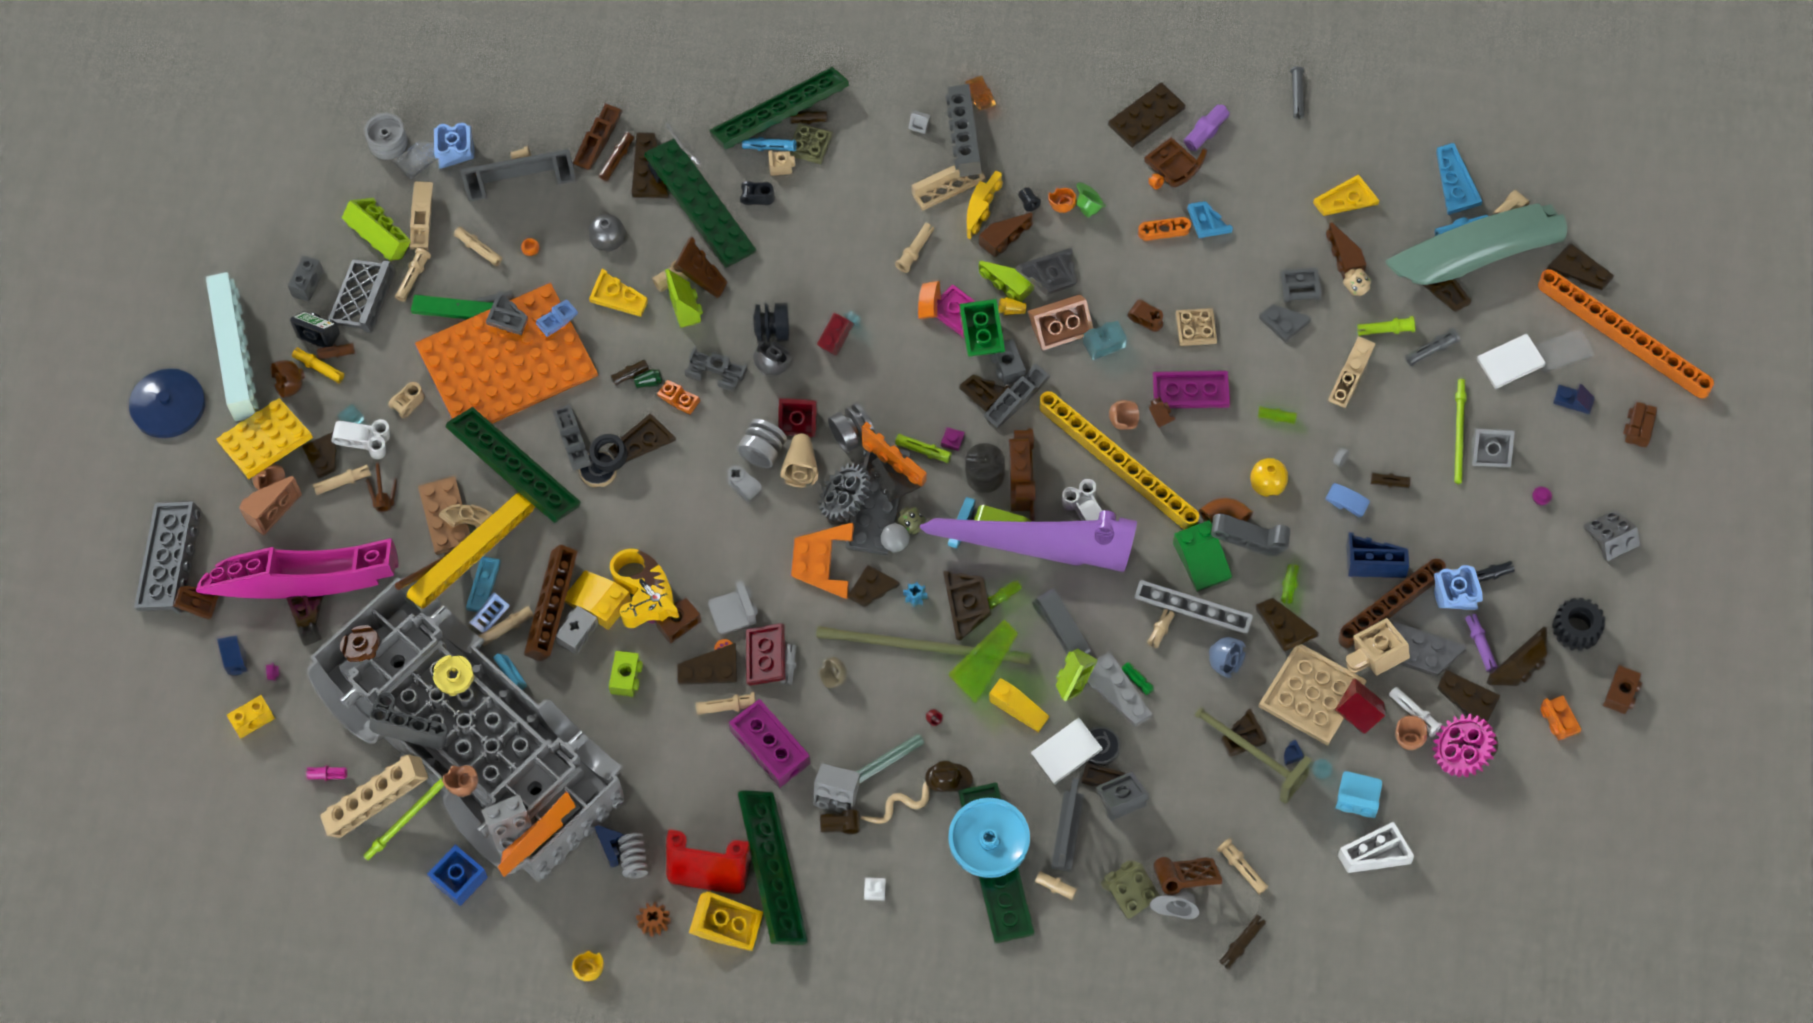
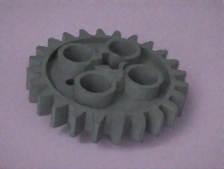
M848 463L846 468L842 465L840 471L836 469L834 476L830 474V480L825 481L826 487L821 488L824 492L819 494V497L822 498L818 501L821 505L819 507L822 511L821 514L834 522L838 520L843 522L844 518L849 520L850 514L855 516V511H860L859 506L865 505L863 500L869 498L867 492L871 491L868 486L872 484L869 481L871 478L868 475L869 472L859 464L853 463L850 465Z

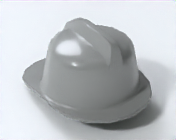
M1181 889L1175 895L1158 896L1150 902V907L1155 912L1163 915L1176 916L1183 919H1194L1199 915V909L1195 905V895L1184 889Z

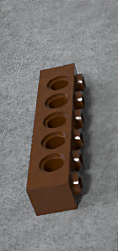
M562 544L551 550L524 651V656L542 662L551 656L578 553L577 550Z

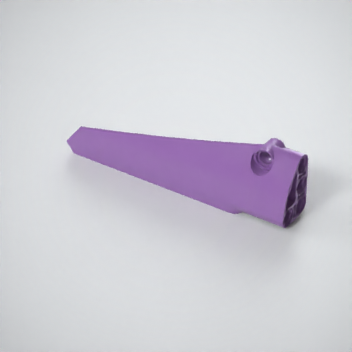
M1104 510L1099 513L1098 520L1008 522L934 518L920 525V528L927 534L1076 566L1088 564L1124 572L1130 555L1137 521L1121 517L1116 521V514L1114 512Z

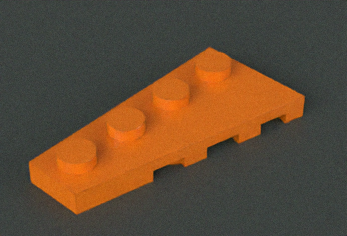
M866 421L862 426L863 448L868 452L876 454L882 462L890 464L896 472L903 473L913 484H918L922 487L926 483L927 473L909 457L904 459L899 449L895 445L890 447L881 433L876 435L870 430L871 425Z

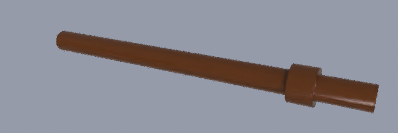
M452 550L446 552L440 559L396 582L395 588L400 590L420 579Z

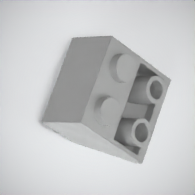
M821 763L814 783L813 805L821 809L837 811L838 813H842L844 810H853L859 788L860 773Z

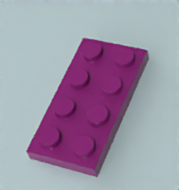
M1228 371L1152 373L1153 399L1161 397L1163 403L1167 402L1170 408L1230 407Z

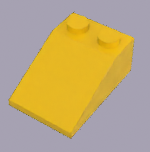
M584 570L568 590L565 603L574 609L579 606L596 616L599 625L607 630L619 618L620 608L632 601L628 590L614 581Z
M708 891L700 894L689 933L706 940L752 951L763 911Z

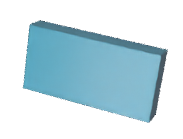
M497 653L493 659L501 671L521 690L527 687L526 682L509 656Z

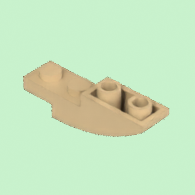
M415 181L410 222V249L412 250L417 248L429 250L433 182Z
M1358 336L1328 402L1346 408L1366 369L1376 343Z

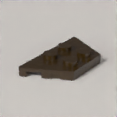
M945 570L943 575L955 636L960 641L992 615L986 583L982 576H969L964 573L955 574Z

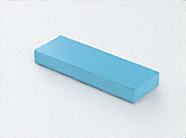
M485 556L480 559L466 610L478 612L491 596L501 563L500 559Z

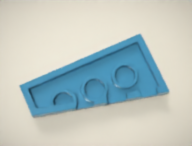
M1451 143L1438 147L1436 154L1447 215L1482 205V199L1455 144Z

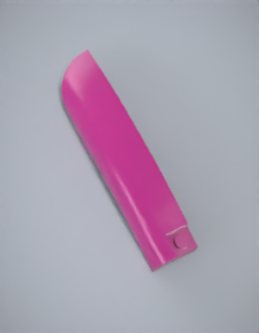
M392 538L332 550L293 551L276 550L274 547L222 560L215 565L216 568L210 573L206 572L203 575L196 591L210 595L259 599H283L292 596H301L303 598L302 596L314 597L349 592L379 585V579L394 576L395 568L399 566L398 554Z

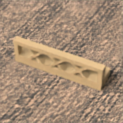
M955 165L913 184L912 195L923 211L976 186L979 181L985 182L986 177L983 173L978 174L980 178L975 180L968 179V176L960 177L959 170H955ZM957 180L963 182L961 187H954L952 184ZM940 188L948 189L944 195L936 194ZM925 195L932 197L931 201L925 204L920 199Z

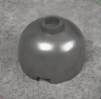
M602 214L591 222L589 226V239L596 249L613 251L618 249L624 242L625 228L621 220L616 216Z
M766 340L760 341L753 356L754 363L760 372L766 376H776L785 372L792 360V356H789V350L773 341L771 344L765 343Z

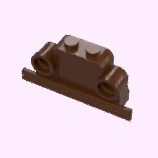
M1029 427L1027 430H1014V439H1009L1011 511H1030V521H1034L1033 429Z

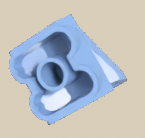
M458 123L454 127L440 124L434 128L435 158H439V169L474 159V141L471 126L465 123Z
M1463 565L1459 569H1443L1439 573H1434V596L1438 608L1478 610L1477 602L1483 601V596L1474 567Z

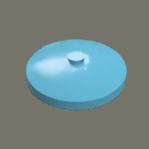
M981 798L963 806L956 813L950 824L949 847L952 856L964 870L979 877L994 878L1012 872L1022 863L1029 849L1030 831L1025 817L1015 806L1001 799Z

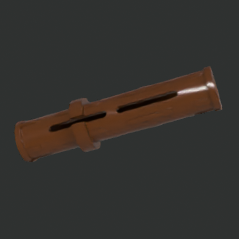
M625 132L620 142L614 146L612 155L598 175L603 181H609L610 176L622 157L628 153L627 149L635 139L631 133Z

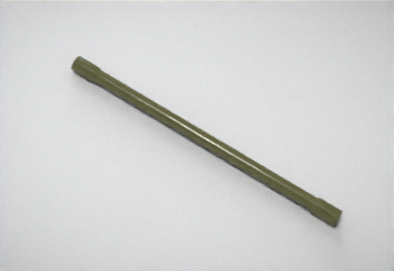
M818 626L816 638L862 642L1011 661L1012 663L1030 665L1031 653L1010 652L860 633Z

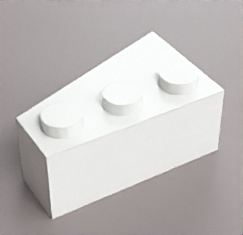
M1394 822L1341 847L1338 853V857L1348 873L1408 865L1412 863L1414 858L1412 851Z

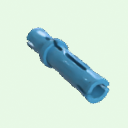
M764 137L743 140L742 148L757 149L758 151L781 150L795 152L797 142L796 140L764 139Z

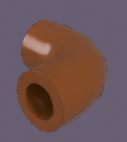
M1226 497L1208 502L1199 509V514L1205 522L1210 520L1212 524L1213 516L1216 514H1225L1248 522L1253 515V511L1242 502Z

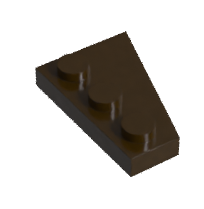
M1449 670L1445 671L1437 687L1453 704H1457L1465 712V715L1472 714L1474 718L1479 716L1487 723L1501 696Z

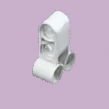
M382 419L376 420L372 426L337 421L331 441L341 446L369 450V454L373 459H382L386 455L385 442L390 438L389 424ZM378 430H385L382 433L377 432ZM376 446L381 447L380 449H373Z
M1084 479L1079 484L1078 490L1074 487L1064 489L1062 506L1067 510L1075 509L1081 521L1098 520L1099 513L1102 510L1095 500L1096 483L1091 479ZM1084 489H1090L1091 492L1087 493V492H1084L1083 490H1084ZM1073 497L1075 500L1069 501L1066 498Z

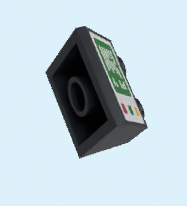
M303 311L290 318L298 339L322 348L333 346L340 334L335 321L323 319L316 313L310 314Z

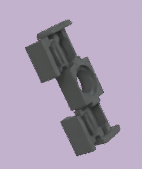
M694 347L689 356V367L684 372L685 376L701 381L703 377L701 374L705 370L722 375L724 378L721 381L718 380V387L734 392L738 381L744 379V373L747 372V364L745 363L744 366L730 362L729 357L714 352L710 356L698 352L697 347ZM715 361H722L723 365L721 367L713 366Z

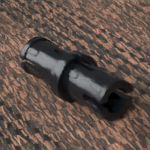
M1512 561L1499 565L1492 564L1489 568L1476 571L1479 583L1489 579L1496 580L1499 576L1514 573L1515 568L1514 565L1511 566L1513 564Z

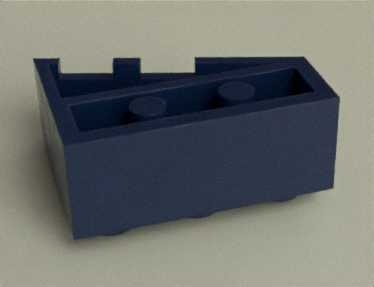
M1348 532L1346 542L1348 577H1407L1409 569V552L1407 548L1387 542L1382 544L1372 541L1370 537L1365 539L1355 536L1353 532Z

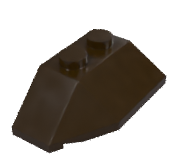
M1543 626L1489 675L1487 683L1489 685L1518 686L1521 682L1526 683L1533 676L1531 673L1535 670H1541L1546 664L1545 659L1548 655L1547 628Z

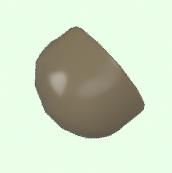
M836 657L827 658L822 661L825 664L819 669V675L824 686L831 689L843 684L847 677L844 663Z

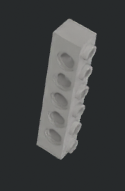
M1143 580L1139 581L1134 597L1136 600L1247 635L1253 619L1251 614Z

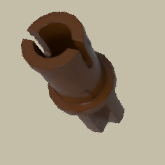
M353 343L334 344V346L317 349L318 359L332 357L338 359V356L355 354Z

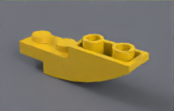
M996 170L987 183L979 181L971 196L967 210L968 239H971L974 234L977 235L982 222L987 221L989 218V204L993 200L994 193L999 191L1003 185L1002 173Z

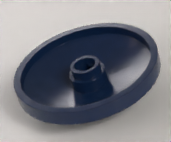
M162 369L145 376L134 387L129 399V412L135 425L145 434L156 438H172L186 433L198 423L205 409V394L198 380L190 373L179 369Z

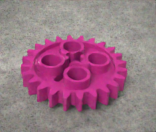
M1461 714L1460 720L1454 716V722L1451 723L1447 720L1448 726H1441L1442 733L1436 732L1439 739L1433 740L1437 745L1432 748L1436 752L1434 758L1438 760L1436 763L1442 767L1441 769L1448 772L1451 776L1455 774L1460 778L1463 774L1468 778L1469 772L1475 776L1477 769L1483 772V764L1489 766L1488 759H1494L1491 752L1497 751L1493 747V745L1497 744V741L1493 739L1496 737V734L1492 731L1493 728L1479 716L1474 718L1472 714H1469L1468 717Z

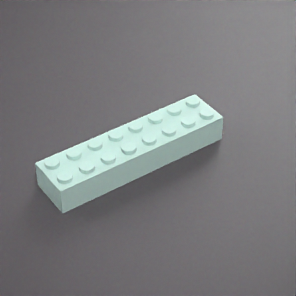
M228 272L207 276L206 282L226 404L236 422L252 416L259 409V404L254 396L256 387L251 379L254 375L252 367L249 366V361H251L250 353L246 349L248 340L243 331L246 328L244 320L241 319L243 310L241 303L238 301L240 298L238 287L236 288L234 278L231 279Z

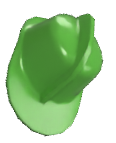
M1081 182L1077 183L1076 186L1080 192L1077 206L1086 217L1097 214L1102 207L1106 208L1101 197L1093 188Z

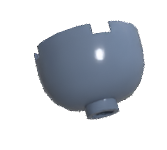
M1225 637L1210 647L1209 660L1215 672L1226 678H1231L1230 674L1233 671L1235 673L1239 671L1246 654L1243 652V647L1246 648L1244 642L1235 638Z

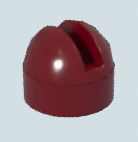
M930 709L926 713L925 718L931 726H937L941 723L943 715L936 709Z

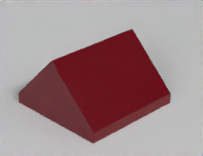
M779 398L778 428L786 436L805 434L809 437H816L817 400Z
M1356 678L1352 680L1335 709L1337 713L1363 734H1366L1386 716L1384 701Z

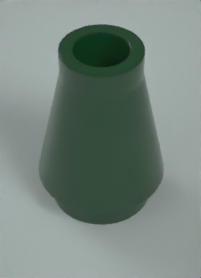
M653 368L635 377L634 382L638 389L641 387L659 386V384L663 383L660 370Z

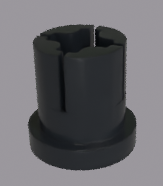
M1030 187L1024 188V191L1022 189L1018 194L1027 212L1036 210L1041 204L1040 198L1035 196Z

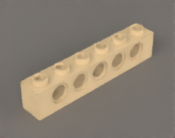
M410 754L402 756L400 761L386 767L384 772L373 776L368 783L357 787L356 791L350 795L342 797L341 801L337 804L329 806L320 815L327 836L343 837L427 780L428 775L421 757Z

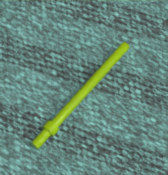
M1458 379L1457 392L1455 393L1457 416L1454 483L1456 484L1462 483L1464 407L1467 401L1465 379Z
M443 777L385 834L372 842V846L363 854L366 860H370L377 852H381L386 847V843L444 787Z

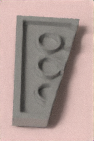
M1111 652L1099 657L1087 681L1093 689H1096L1108 703L1110 702L1116 707L1117 711L1134 727L1152 718L1151 712Z

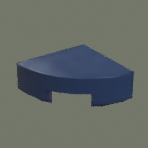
M1296 739L1289 743L1284 752L1285 766L1304 758Z

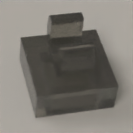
M309 623V626L297 628L303 646L322 640L316 623Z

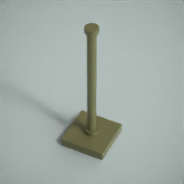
M1202 706L1195 713V717L1206 721L1286 778L1281 786L1279 799L1284 804L1289 802L1310 776L1312 759L1306 755L1297 767L1290 772L1205 712Z

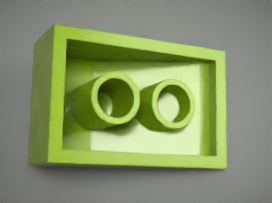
M666 269L669 296L679 327L683 328L700 323V315L703 314L701 304L696 303V299H698L696 289L691 288L690 282L670 269Z
M1079 649L1070 651L1065 658L1066 665L1064 669L1061 668L1056 676L1058 681L1055 685L1062 700L1068 701L1082 693L1098 661L1096 658Z

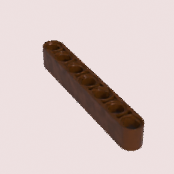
M1439 558L1430 560L1346 623L1340 630L1339 644L1345 648L1354 646V635L1386 618H1391L1435 585L1434 573L1439 572L1433 571L1432 568H1437L1439 571L1446 569L1445 562ZM1417 579H1423L1425 583H1420ZM1402 590H1408L1410 594H1406ZM1388 601H1394L1396 605H1391ZM1373 612H1379L1381 616H1376ZM1359 623H1364L1367 627H1361ZM1344 634H1350L1352 638H1346Z

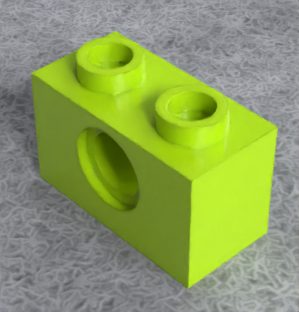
M615 651L609 682L610 694L634 697L635 690L638 691L640 680L637 679L638 672L641 673L643 669V661L640 660L639 653ZM624 672H631L629 676H622Z

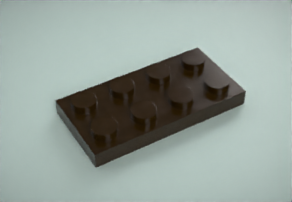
M1161 82L1110 119L1108 126L1133 148L1183 111L1186 104Z

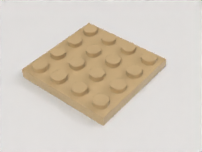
M1300 644L1293 648L1258 707L1328 746L1345 719L1335 711L1344 693L1354 678L1364 686L1367 680Z

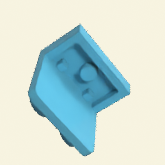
M1345 771L1342 775L1335 809L1375 818L1379 808L1378 802L1382 781L1377 778Z

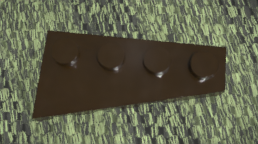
M637 132L632 198H668L666 185L663 181L656 182L648 167L649 162L644 156L646 151L657 147L655 133Z

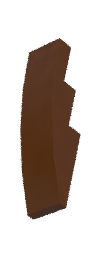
M607 103L604 104L599 117L595 118L590 131L586 132L572 163L573 165L586 170L591 169L623 112L620 108Z

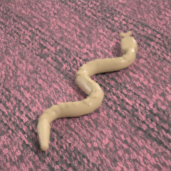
M925 782L922 786V798L918 802L901 793L892 794L887 798L885 815L883 817L861 816V820L875 824L886 823L892 817L895 801H902L912 809L923 808L929 802L930 788Z

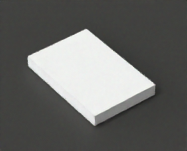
M1528 334L1477 356V361L1495 389L1536 371L1546 364Z
M1077 718L1033 750L1031 754L1055 785L1103 749L1081 719Z

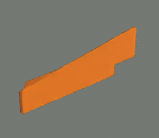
M565 792L541 819L503 851L501 863L497 867L503 877L563 826L561 819L576 807L568 792Z

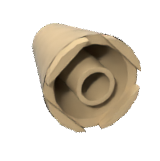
M798 434L791 441L781 468L780 477L785 479L786 484L802 488L806 487V484L809 483L811 485L815 484L818 480L819 472L811 438L805 434Z

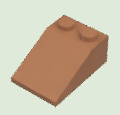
M290 476L251 493L248 498L243 499L239 509L246 523L264 536L301 497L302 493L295 478Z

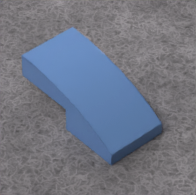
M566 299L552 307L550 313L537 319L536 325L548 337L570 322L578 314V311Z
M1336 483L1332 484L1325 500L1337 508H1345L1358 518L1364 515L1370 503L1369 499Z

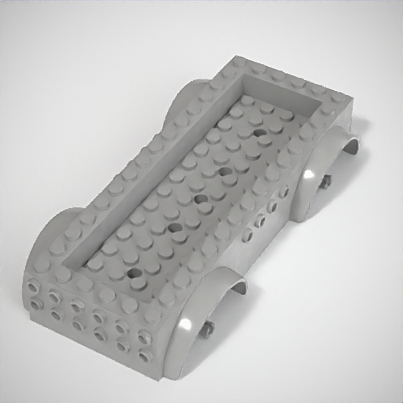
M398 577L310 657L313 662L307 669L310 682L328 709L355 736L370 744L385 738L400 752V758L408 754L421 757L428 775L426 782L431 787L447 774L452 766L461 767L468 765L473 767L478 774V783L476 789L470 795L464 797L454 795L445 786L440 790V795L443 797V803L449 816L462 835L480 855L496 868L501 863L503 851L497 850L481 810L520 794L533 826L565 792H568L576 807L561 819L563 826L509 873H515L523 868L539 882L541 879L547 878L551 873V869L556 864H561L565 860L566 855L570 851H574L585 836H590L595 829L594 827L599 822H604L614 808L617 809L621 806L624 795L619 778L616 776L621 772L623 766L614 761L587 737L550 699L544 700L539 705L536 704L478 651L484 643V639L472 632L437 598L424 609L410 601L406 597L407 592L418 580L397 590L395 583L401 580ZM368 625L372 627L380 637V645L376 651V656L371 660L366 659L361 662L347 661L340 650L342 638L352 633L351 629L357 626ZM448 655L465 657L473 668V682L467 690L456 696H450L441 692L433 680L436 663ZM398 661L405 663L401 668H394ZM451 671L449 678H456L458 671L455 673ZM384 692L390 693L395 698V711L445 724L447 726L446 745L441 749H433L373 733L369 728L370 713L377 696ZM538 787L542 790L538 795H531L533 788Z

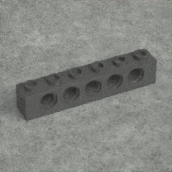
M965 84L948 87L949 94L945 96L946 104L950 105V107H947L948 118H952V120H949L950 131H954V133H950L952 144H956V146H952L953 156L957 157V159H954L955 170H959L960 177L982 174L970 86Z

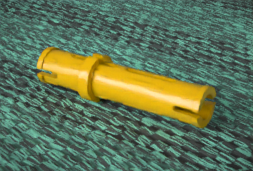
M296 347V350L294 349L292 352V358L305 364V367L318 371L338 384L344 379L345 374L319 360L316 358V355L309 354L299 347Z

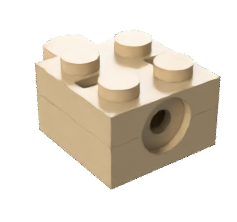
M1386 618L1353 636L1356 651L1346 656L1348 670L1353 673L1369 667L1377 676L1409 659V644Z

